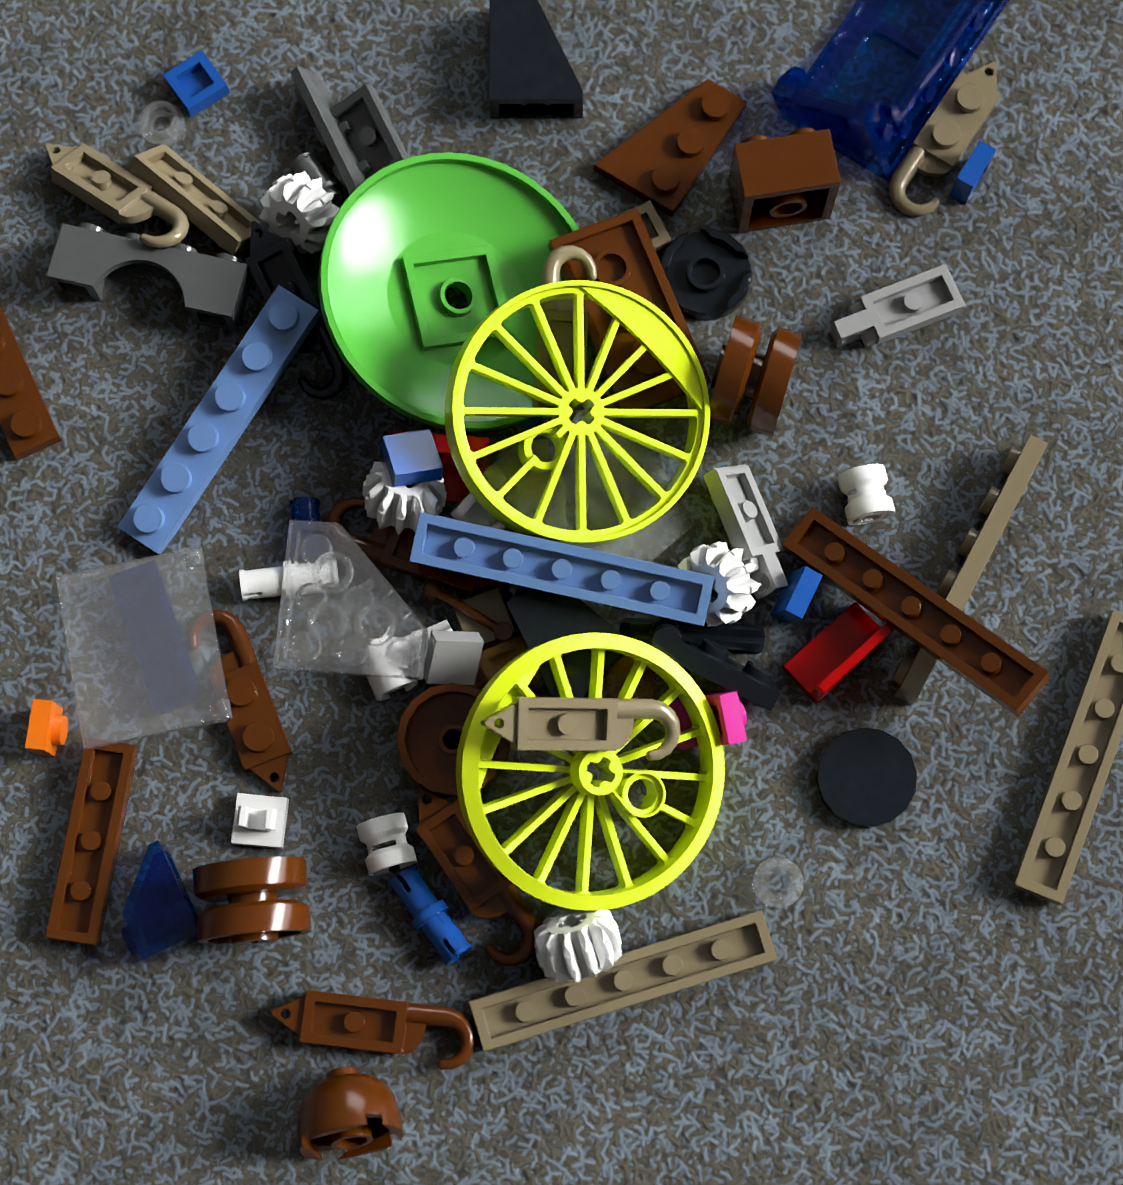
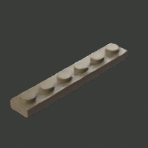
M1031 434L1021 448L1012 445L1000 467V471L1007 474L1001 488L998 489L991 486L978 512L986 515L979 531L970 527L957 551L958 554L965 557L957 573L948 569L936 591L938 595L961 611H963L1048 445L1047 442ZM918 647L914 657L905 654L891 679L899 683L893 697L912 705L919 697L937 659L920 647Z
M1113 609L1109 612L1011 883V887L1056 905L1063 904L1123 734V612Z
M760 910L623 953L622 957L613 963V967L610 970L600 971L595 978L589 976L579 982L570 979L560 983L556 982L555 978L546 977L470 1001L469 1003L483 1051L487 1052L778 960L763 912Z

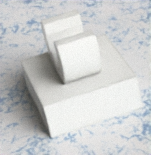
M237 793L231 843L233 845L283 849L289 799L285 797Z

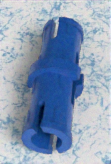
M415 865L400 872L401 878L395 876L389 881L388 884L391 889H394L414 919L411 924L416 931H423L444 960L443 963L446 967L460 960V954L466 955L472 950V945L467 942L447 914L450 909L444 900H437L418 873Z

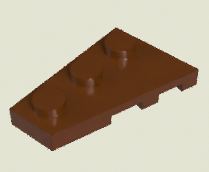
M707 79L594 164V171L646 202L650 200L653 206L673 217L746 109L747 101Z

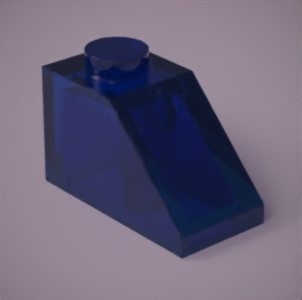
M159 840L148 845L122 912L127 926L121 929V933L128 950L133 957L140 954L142 960L150 963L197 941V913L167 845Z

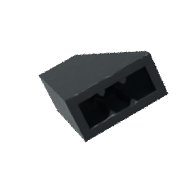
M538 0L489 1L490 119L583 118V90Z
M512 584L506 593L510 597L507 602L508 614L526 651L540 644L575 634L609 633L624 636L578 598ZM581 649L561 654L573 697L588 698L591 649ZM609 650L605 651L603 680L624 656L623 654ZM549 660L541 663L536 672L548 697H560Z

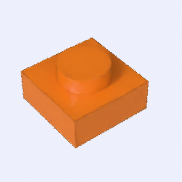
M32 700L25 749L35 755L55 757L57 745H64L66 742L68 717L62 715L63 708L54 701Z

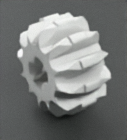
M303 171L294 175H283L273 182V186L260 199L264 209L259 218L267 222L270 226L269 229L282 238H292L299 255L307 252L312 254L323 248L326 235L340 208L332 204L335 192L327 193L322 188V178L311 180L308 174Z
M374 462L370 474L366 475V480L363 482L362 495L364 496L367 517L377 518L379 529L394 526L398 536L404 528H410L416 532L420 512L439 515L442 512V507L445 506L447 492L445 491V485H443V477L441 480L393 487L386 462Z
M718 541L710 546L702 544L694 548L690 556L682 559L681 563L677 566L680 569L715 576L705 619L707 626H718L723 622L725 624H732L740 620L743 613L752 609L756 603L751 593L757 591L761 584L752 580L749 573L753 572L757 564L747 563L744 565L742 562L743 549L735 548L729 551L726 542Z
M561 910L559 915L547 917L543 921V925L534 931V946L538 964L542 967L545 977L555 978L556 982L564 983L570 979L579 982L589 976L595 978L600 971L610 970L613 967V963L622 957V942L619 929L609 910Z

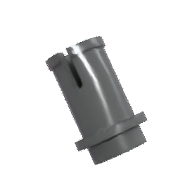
M309 151L294 159L290 166L291 172L296 174L305 171L311 180L322 178V188L327 193L335 192L332 204L339 207L344 200V195L342 194L343 186L339 181L332 180L318 160L317 155Z

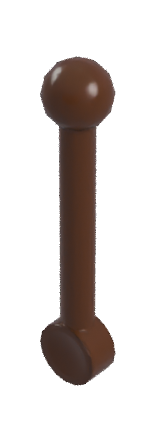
M429 580L424 584L423 593L427 598H438L494 632L495 639L499 642L505 643L512 639L513 628L508 622H495L442 590V586L438 581Z

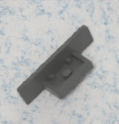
M300 66L290 71L297 85L294 89L295 95L301 105L310 112L316 124L313 128L314 134L320 144L329 150L335 163L333 166L334 175L339 183L348 189L350 195L366 179L379 170L409 158L374 87L364 84L340 103L334 105L322 78L318 74Z

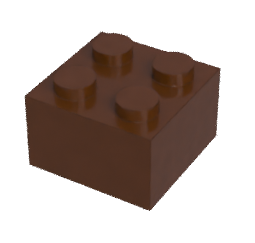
M800 128L792 131L788 136L768 139L767 136L756 135L744 139L741 143L734 144L728 186L738 234L830 219L841 184L830 129L815 131L813 128Z

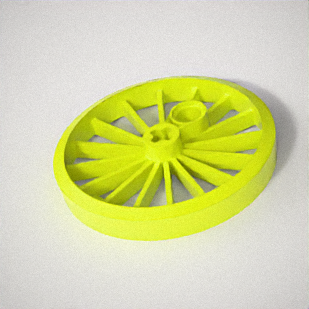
M568 280L538 286L516 295L491 311L474 328L462 345L452 366L446 388L444 418L449 449L458 473L471 494L494 518L517 533L580 547H593L622 540L643 530L661 517L679 500L695 477L705 453L710 427V402L706 379L696 353L682 331L664 312L648 300L624 288L597 281ZM573 299L574 384L540 305L542 302ZM583 300L596 302L612 316L586 385L584 381ZM525 308H530L562 387L502 327L501 323ZM621 324L641 345L594 392L614 337ZM490 334H494L555 396L476 363L475 356ZM646 350L667 371L665 374L607 398H600ZM472 372L553 408L465 407L463 402L468 374ZM672 378L686 394L688 409L604 408L607 405ZM580 404L586 411L582 415L583 421L581 420L574 424L569 419L573 413L571 407L574 408ZM464 416L552 417L551 421L476 452L470 450L464 426ZM606 418H688V434L684 452ZM605 430L680 461L678 469L666 489L663 490ZM536 436H545L554 444L555 454L550 462L539 461V458L533 455L531 444ZM574 439L575 531L548 526L542 522ZM597 439L656 498L649 507L632 519L627 513ZM519 442L518 456L523 465L498 491H495L482 475L476 460ZM585 442L619 520L617 526L592 531L586 528ZM529 470L536 473L552 470L533 519L520 513L504 500V495Z
M582 633L561 637L533 647L511 660L491 678L478 695L464 723L457 750L456 786L460 808L467 828L482 854L503 876L523 891L544 902L568 909L596 911L619 908L643 900L663 889L690 865L702 849L714 826L722 800L725 778L723 745H721V734L716 718L706 697L691 676L669 656L639 640L609 633ZM591 649L588 698H602L605 651L609 650L626 655L634 660L617 698H632L646 666L657 673L669 686V689L657 699L658 701L664 702L669 706L679 697L690 717L692 727L680 732L678 743L694 737L697 738L700 771L698 773L622 768L623 763L643 757L648 751L657 749L662 744L664 738L619 755L616 754L621 749L616 751H567L569 754L563 751L541 750L563 761L564 765L493 761L492 757L501 737L481 725V721L511 704L512 697H536L528 685L541 663L549 660L560 697H573L561 654L575 650ZM496 719L494 722L496 728L500 725L499 719ZM636 719L631 736L623 747L652 720ZM590 762L595 763V768L601 771L598 779H592L593 775L586 771ZM488 768L564 773L556 778L482 804L480 788ZM640 779L645 784L646 795H643L641 799L643 803L634 807L629 801L628 791L631 784ZM661 779L695 780L699 782L696 802L690 817L664 804L666 789ZM564 786L501 845L499 844L488 823L487 813ZM606 799L657 859L654 867L632 881ZM568 800L533 876H530L508 854ZM581 806L575 890L555 889L547 886L545 880ZM595 806L619 884L610 889L588 892ZM660 811L684 823L685 829L673 848L666 854L636 817L647 818Z

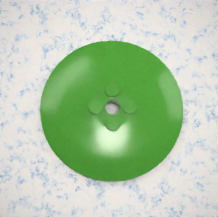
M451 152L429 153L395 162L366 179L352 192L334 218L323 244L318 273L319 298L325 325L334 347L356 379L384 404L420 423L445 429L444 405L447 383L454 361L465 340L474 328L499 305L516 295L540 286L541 269L544 260L550 254L547 246L549 241L576 231L579 228L565 208L547 190L520 171L503 163L471 154ZM449 288L461 290L467 298V307L456 309L449 305L445 298V290ZM525 308L507 318L501 325L534 358L536 322L530 308ZM490 334L476 354L475 362L533 387V373L494 334ZM588 341L586 364L592 353ZM469 372L464 392L463 403L465 407L532 408V398ZM464 416L465 432L491 431L506 428L526 421L531 417Z

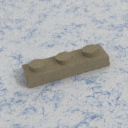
M161 144L133 157L129 171L151 185L153 192L179 207L186 214L188 221L192 222L213 239L220 248L234 256L250 248L251 222L260 221L167 145ZM262 229L258 232L260 238L263 235Z

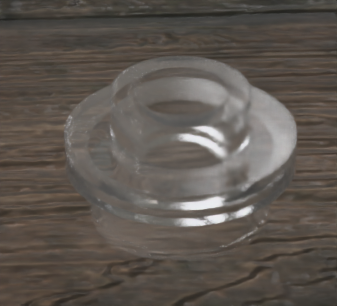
M154 101L148 104L140 114L138 128L142 138L148 144L155 147L165 144L169 147L182 138L186 122L183 113L174 104L166 101ZM160 120L171 122L170 126L165 130L156 131L154 129L155 124Z
M781 857L767 859L754 872L752 880L753 891L758 900L768 907L776 909L788 907L802 893L803 877L801 871L788 859ZM773 874L784 876L787 881L785 891L780 893L772 891L768 885L769 877Z

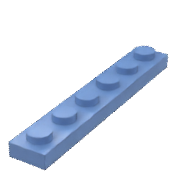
M278 285L117 526L118 528L161 555L322 314L319 310Z
M420 512L410 556L411 562L701 626L705 624L715 576L425 512Z

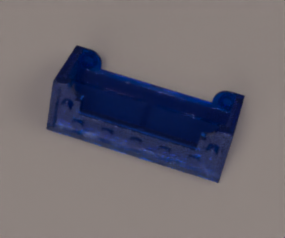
M857 0L808 72L806 73L803 68L797 66L789 68L779 77L771 94L784 120L799 129L813 128L815 131L830 129L835 151L878 177L888 180L1009 0Z

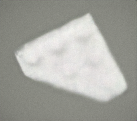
M289 520L273 668L286 671L423 680L427 628L344 527L336 522Z

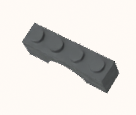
M62 223L46 275L56 292L102 302L114 287L128 279L139 276L159 277L171 282L182 291L185 307L192 322L236 332L239 331L253 281L247 264L240 258L227 253H217L215 257L200 254L196 249L182 243L167 248L149 247L140 242V234L125 233L124 237L109 234L103 228L91 223H80L78 227Z

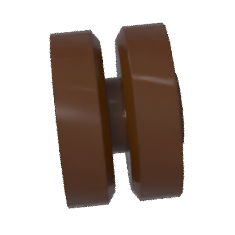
M736 315L727 345H722L711 383V388H714L710 402V420L731 425L738 418L743 398L751 399L752 403L746 421L748 430L773 437L802 333L778 327L771 334L766 355L756 352L762 334L760 322Z
M448 683L430 687L411 701L400 718L396 739L400 760L413 780L437 794L458 797L456 786L458 748L450 749L446 747L444 738L451 737L452 730H457L461 734L469 711L481 692L473 686ZM501 737L492 760L508 761L511 743ZM488 768L480 791L495 782L503 769Z
M247 858L210 863L193 869L194 896L205 902L228 903L207 908L196 915L198 943L260 944L278 941L279 938L294 937L312 932L309 905L300 900L277 899V897L296 894L308 886L306 860L304 858Z

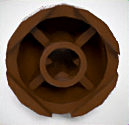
M340 1067L329 1071L327 1079L315 1084L302 1099L297 1113V1134L300 1152L302 1156L313 1160H322L321 1150H347L337 1160L379 1152L393 1146L391 1135L395 1134L400 1139L404 1136L401 1114L393 1092L385 1082L369 1074L358 1073L355 1067Z

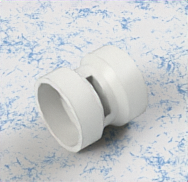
M883 464L862 465L843 471L838 475L840 491L848 496L845 514L849 525L882 521L896 513L893 499L886 495L884 490L888 477Z
M404 813L383 815L364 821L356 826L359 839L362 843L366 844L369 853L365 862L370 876L388 873V867L399 865L400 869L417 863L414 847L409 845L406 840L405 834L408 830V824Z

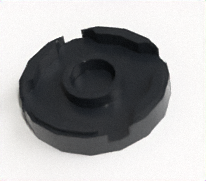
M700 229V232H692L690 234L686 232L677 236L665 248L660 261L683 316L697 321L718 320L733 313L745 301L752 283V268L744 246L730 234L715 229Z
M862 727L842 733L826 747L818 763L816 785L821 801L834 817L853 826L874 828L890 823L907 809L916 792L917 771L911 753L898 738L880 729Z

